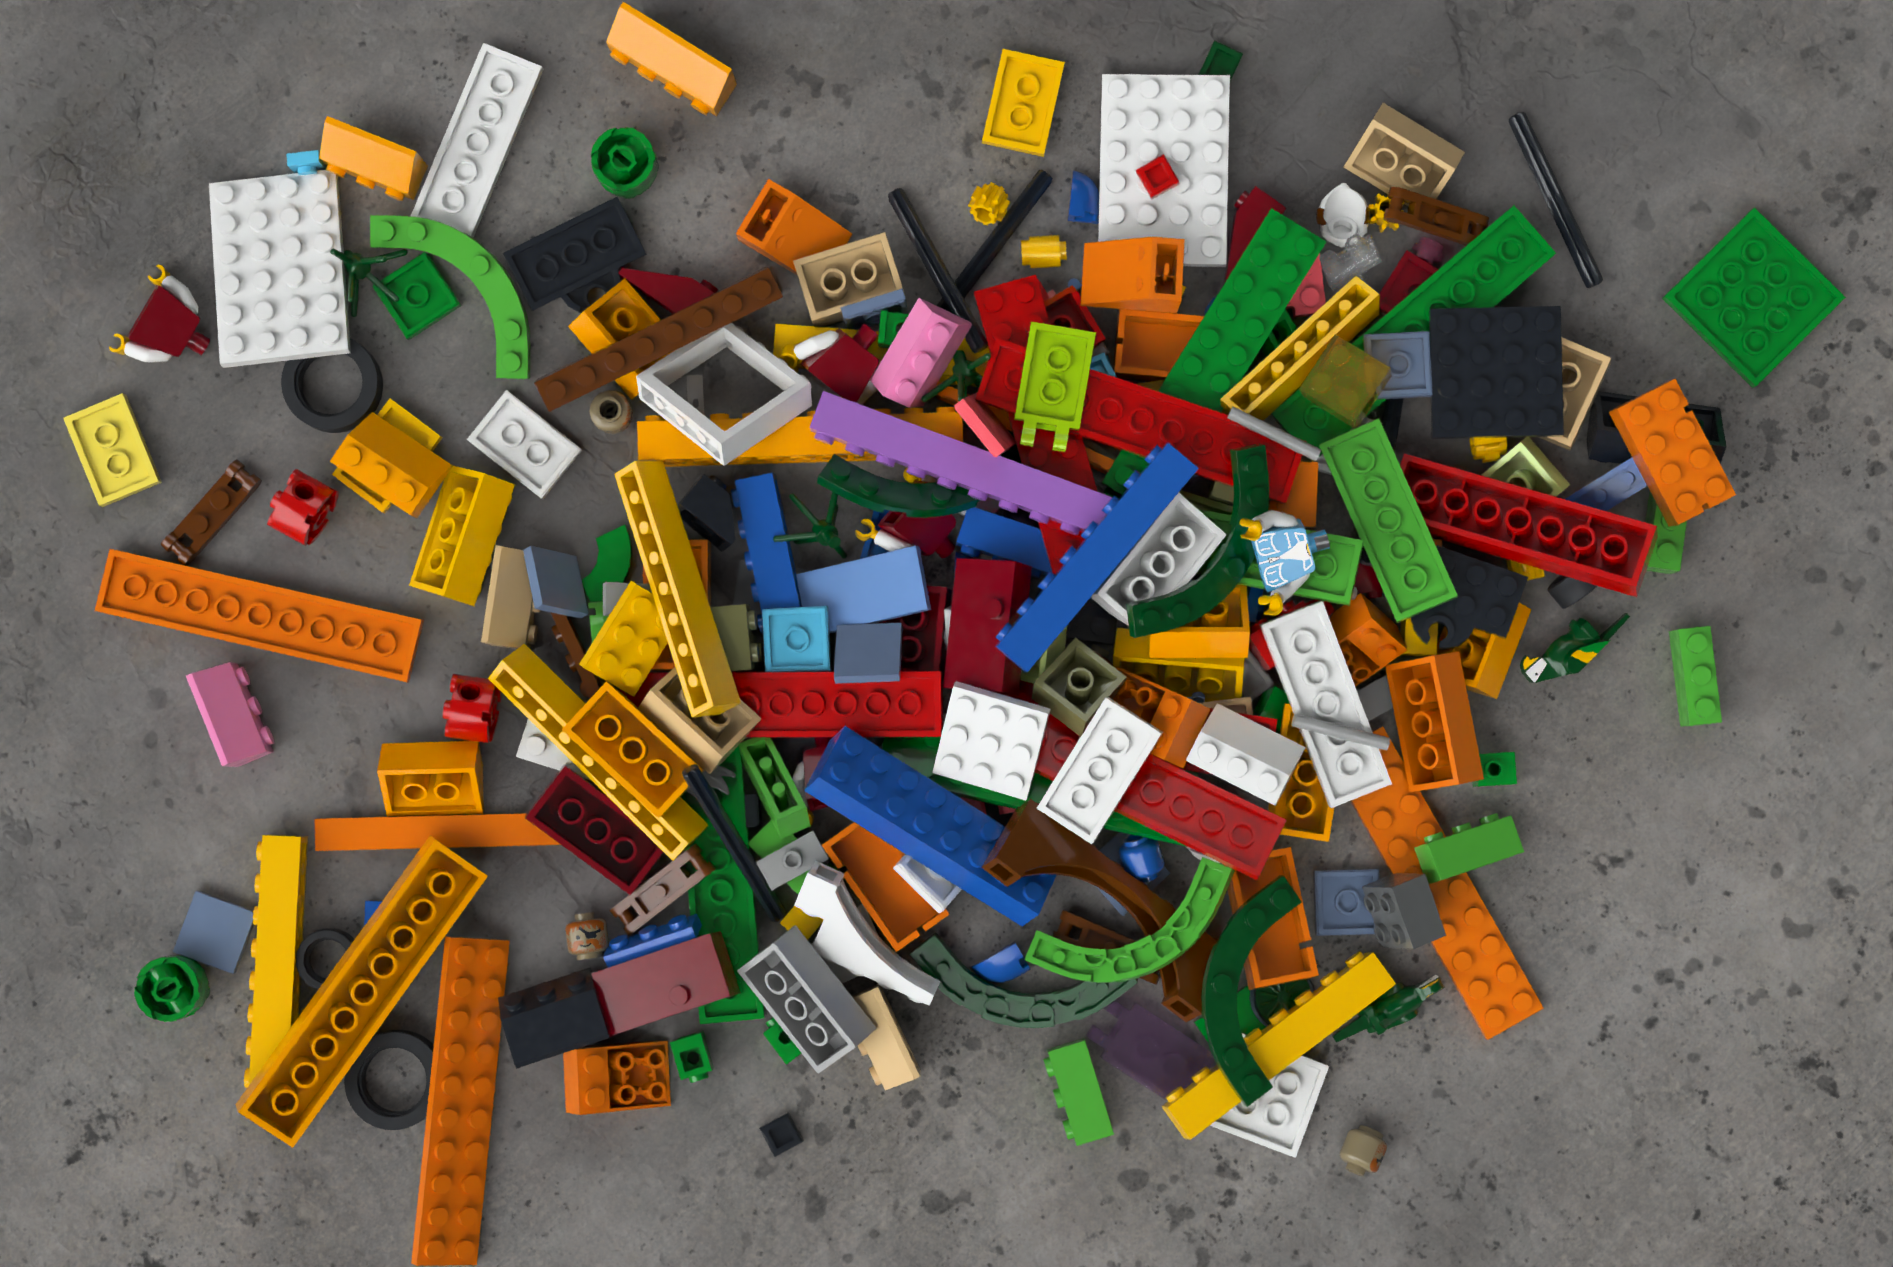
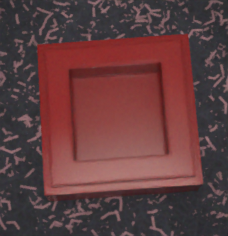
M1164 154L1136 170V174L1151 200L1179 185V180Z

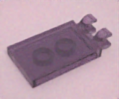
M1114 1000L1104 1007L1107 1012L1118 1018L1110 1033L1106 1034L1098 1027L1092 1025L1086 1034L1090 1040L1104 1048L1100 1056L1103 1060L1166 1101L1168 1100L1165 1097L1179 1086L1185 1089L1194 1082L1191 1077L1206 1066L1210 1069L1215 1061L1209 1050L1136 1002L1129 1010Z

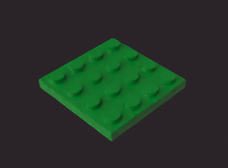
M1754 207L1662 299L1735 372L1754 388L1846 297Z

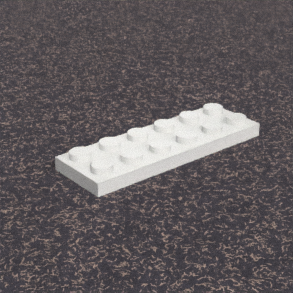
M482 44L411 217L438 221L466 233L472 238L474 237L544 70L542 66L488 44Z
M1323 601L1315 602L1259 624L1293 714L1373 733ZM1300 729L1330 808L1392 784L1379 748Z

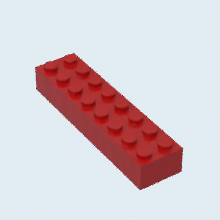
M1404 453L1400 467L1432 537L1634 597L1638 596L1658 538L1656 525Z

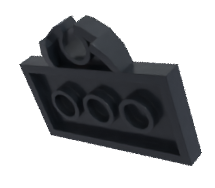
M618 196L503 253L532 311L561 297L568 307L578 313H582L591 306L588 301L590 290L601 288L606 294L622 281L618 274L619 268L647 255Z
M1436 545L1458 597L1411 617L1415 634L1421 642L1427 645L1430 641L1428 632L1430 626L1435 623L1443 624L1448 630V635L1440 641L1439 650L1459 647L1469 639L1474 629L1506 639L1528 577Z

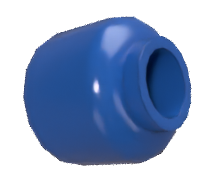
M1129 835L1123 839V844L1118 851L1123 869L1135 879L1144 883L1158 877L1157 873L1165 865L1159 841L1136 835Z

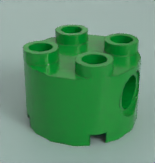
M634 128L609 129L598 137L592 147L591 165L593 172L604 189L615 196L631 199L641 195L651 187L657 177L659 164L655 151L645 135Z
M170 955L150 961L140 970L137 976L136 987L134 988V996L138 1007L146 1016L164 1022H173L195 1014L203 1006L210 994L209 981L205 970L196 960L183 955Z

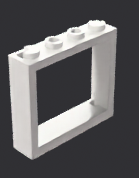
M732 323L673 351L636 376L639 399L723 466L812 406V387L809 380L804 375H799L791 369L783 359L777 358L770 353L761 342H756L749 337L741 327L735 326ZM727 347L784 392L724 431L670 389L668 385Z

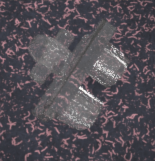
M1356 233L1347 239L1345 243L1346 249L1337 254L1335 251L1328 250L1320 255L1319 259L1328 286L1333 291L1348 283L1355 276L1364 282L1368 281L1367 270L1382 262L1375 245V239L1370 234L1363 238Z

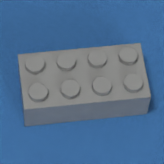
M796 925L737 970L817 1073H820L856 1048L876 1029V1026Z

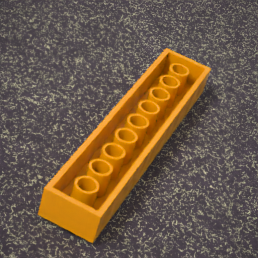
M955 407L936 408V413H923V408H905L904 414H891V409H874L963 442V420L959 413L956 412ZM808 411L807 416L793 418L726 465L829 462L834 454L848 462L875 461L877 456L868 452H864L863 456L853 454L845 450L846 444L835 440L832 445L816 440L814 438L816 433L811 432L809 428L815 411ZM753 412L743 413L742 418L736 419L729 418V414L725 413L710 414V420L726 431ZM661 415L645 416V421H637L638 461H663L665 467L722 465Z
M430 835L235 1105L238 1113L293 1148L488 876Z

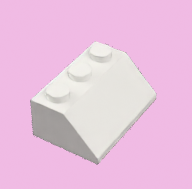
M1217 703L1201 729L1186 761L1276 806L1306 747Z

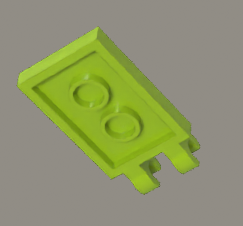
M1031 322L1014 420L1024 421L1020 445L1033 447L1037 428L1054 431L1055 437L1052 450L1065 452L1069 429L1077 431L1080 429L1096 332Z

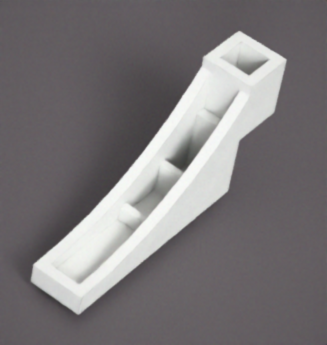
M815 860L807 873L794 906L802 909L809 916L824 919L813 944V948L826 962H834L847 968L854 975L872 979L885 989H894L905 994L913 1002L930 1005L941 981L920 971L885 944L857 909L843 881L845 874Z

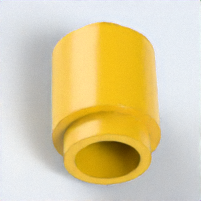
M1059 235L1029 236V240H1021L1022 266L1030 265V269L1061 267L1060 261L1067 260L1066 241H1059Z

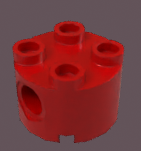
M295 469L288 479V486L284 492L278 490L273 496L270 507L274 511L270 515L267 525L306 546L311 545L327 525L329 519L325 517L329 511H334L338 500V491Z
M453 674L450 683V692L453 693L452 699L445 700L443 707V719H447L445 737L484 743L492 742L499 718L497 705L498 702L501 703V691L489 679Z

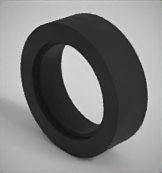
M351 338V353L343 355L352 358L358 365L362 375V389L355 403L340 413L324 414L317 412L308 404L304 396L303 378L310 364L319 357L288 360L285 362L281 377V387L285 402L298 419L317 430L328 433H342L353 430L369 414L375 412L380 403L383 392V378L380 367L372 354Z
M391 1030L373 1036L344 1078L346 1096L354 1112L366 1123L384 1130L406 1129L424 1120L427 1116L434 1044L424 1036L407 1030ZM389 1048L407 1050L420 1060L425 1069L426 1088L420 1101L408 1110L390 1111L375 1103L368 1093L365 1080L366 1071L371 1060L382 1050Z

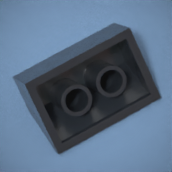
M591 967L498 998L502 1026L516 1069L610 1038L609 1029L591 975L593 973Z

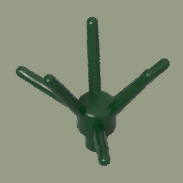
M334 248L330 250L332 255L344 261L345 270L349 273L348 301L351 302L352 317L357 316L360 279L367 278L394 302L399 301V297L370 271L371 264L383 263L387 260L407 255L408 251L406 249L374 257H363L360 253H353L351 250H345L344 254Z
M963 350L956 351L953 356L955 362L952 368L953 375L925 394L921 400L927 402L955 381L958 384V401L968 397L967 386L975 384L979 388L983 378L982 375L976 372L975 368L991 359V354L987 353L972 362L967 360ZM962 418L963 427L968 428V424Z
M832 492L826 519L818 520L795 494L791 493L789 498L813 524L812 532L774 536L773 541H794L795 544L819 542L823 546L834 548L845 559L847 553L840 546L841 540L835 527L838 513V505L836 504L838 494Z

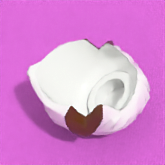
M1341 183L1322 199L1316 212V222L1320 225L1321 234L1327 241L1341 248L1350 247V245H1354L1358 239H1361L1368 232L1370 208L1362 195L1351 189L1346 183Z

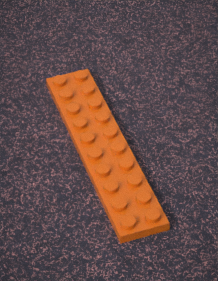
M109 549L94 610L408 683L424 620L114 549Z
M1383 726L1372 731L1373 734L1389 737ZM1390 739L1388 749H1379L1392 784L1353 799L1350 802L1391 874H1423L1414 847L1425 844L1424 837L1442 832L1444 837L1446 836L1420 791L1409 792L1404 762ZM1467 872L1429 884L1446 936L1432 941L1431 944L1485 1039L1493 1038L1544 1009Z
M445 936L411 1264L416 1266L477 1265L502 1023L498 998L505 994L509 940Z

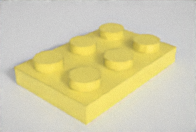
M119 394L63 418L99 506H107L162 483L125 394Z

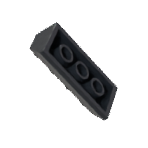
M1598 391L1590 408L1587 432L1589 460L1622 464L1632 458L1609 411L1638 396ZM1689 404L1683 407L1685 412L1693 411L1721 464L1727 447L1721 409L1696 404Z

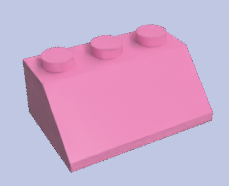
M918 298L870 381L888 399L908 408L924 406L926 402H923L921 398L935 388L971 328L972 323Z
M229 662L186 675L222 766L239 767L273 753L271 744H274L272 733L267 726L263 727L259 715L262 714V709L257 698L250 695L247 687L250 684V679L244 667L239 668L237 663Z

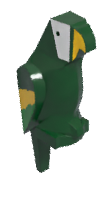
M1624 613L1600 636L1588 621L1583 618H1578L1576 621L1572 619L1569 623L1568 633L1557 638L1541 657L1529 659V656L1525 655L1520 662L1521 673L1530 683L1579 673L1611 641L1609 639L1630 616Z
M1437 975L1416 985L1405 986L1402 982H1399L1357 1013L1359 1015L1358 1018L1332 1037L1337 1043L1367 1029L1368 1033L1376 1032V1034L1380 1035L1387 1029L1415 1018L1419 1012L1418 1008L1423 1001L1445 987Z

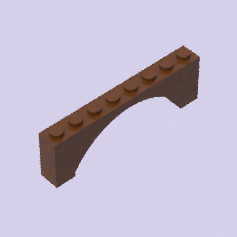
M764 267L630 336L538 378L534 384L548 411L551 412L783 298V295L769 267Z
M1029 799L1015 810L981 867L1007 887L1022 877L1039 874L1064 875L1086 881L1099 887L1124 906L1136 920L1145 936L1153 935L1165 926L1166 921L1176 911L1170 902L1161 899L1144 882L1135 879L1119 863L1110 860L1101 853L1094 844H1090L1038 810L1039 803L1032 799ZM1206 932L1183 955L1169 965L1159 969L1164 993L1161 1004L1185 1022L1202 1014L1203 978L1211 950L1218 941V939L1212 938Z

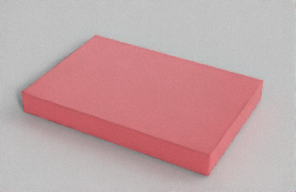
M977 393L963 398L955 405V410L994 457H998L1016 444L1014 437L988 405L975 400Z

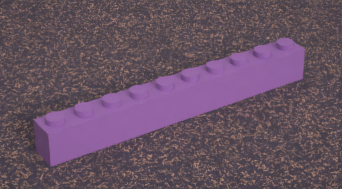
M825 391L822 392L809 427L811 432L816 433L814 438L818 441L830 445L833 444L834 440L846 444V451L859 456H863L864 452H868L877 456L875 461L893 468L895 463L908 467L906 471L908 474L922 479L925 478L926 474L938 478L937 484L955 490L956 486L963 487L969 490L967 495L975 499L986 501L987 497L1000 501L998 506L1005 510L1017 513L1018 508L1030 512L1029 518L1044 524H1048L1049 519L1061 524V530L1074 535H1078L1080 531L1083 532L1092 521L1098 524L1106 515L1102 509L1112 498L1002 456L994 457L990 452Z

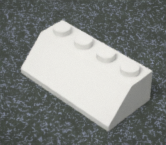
M1178 493L1091 598L1109 614L1129 626L1127 603L1165 595L1189 583L1227 534L1183 495Z

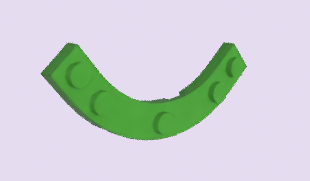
M370 215L371 248H406L425 251L449 261L470 278L484 297L493 319L496 334V378L530 379L531 347L527 314L522 306L513 280L497 258L468 234L444 223L421 217Z
M1202 857L1184 900L1170 919L1166 921V925L1153 935H1148L1139 941L1125 945V947L1116 949L1085 948L1064 942L1036 930L1024 960L1056 974L1085 982H1122L1151 974L1179 958L1202 936L1214 919L1235 870Z

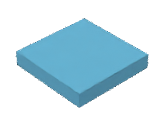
M828 606L762 609L765 672L831 671Z

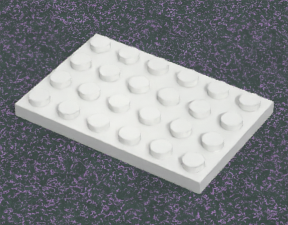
M1102 74L1098 242L1143 237L1185 239L1183 266L1226 267L1230 75ZM1164 154L1179 180V185L1151 200L1138 178L1136 170Z
M326 170L317 171V174L299 176L298 173L209 183L220 365L223 368L351 353L344 261L330 253V250L334 248L344 254L338 176Z

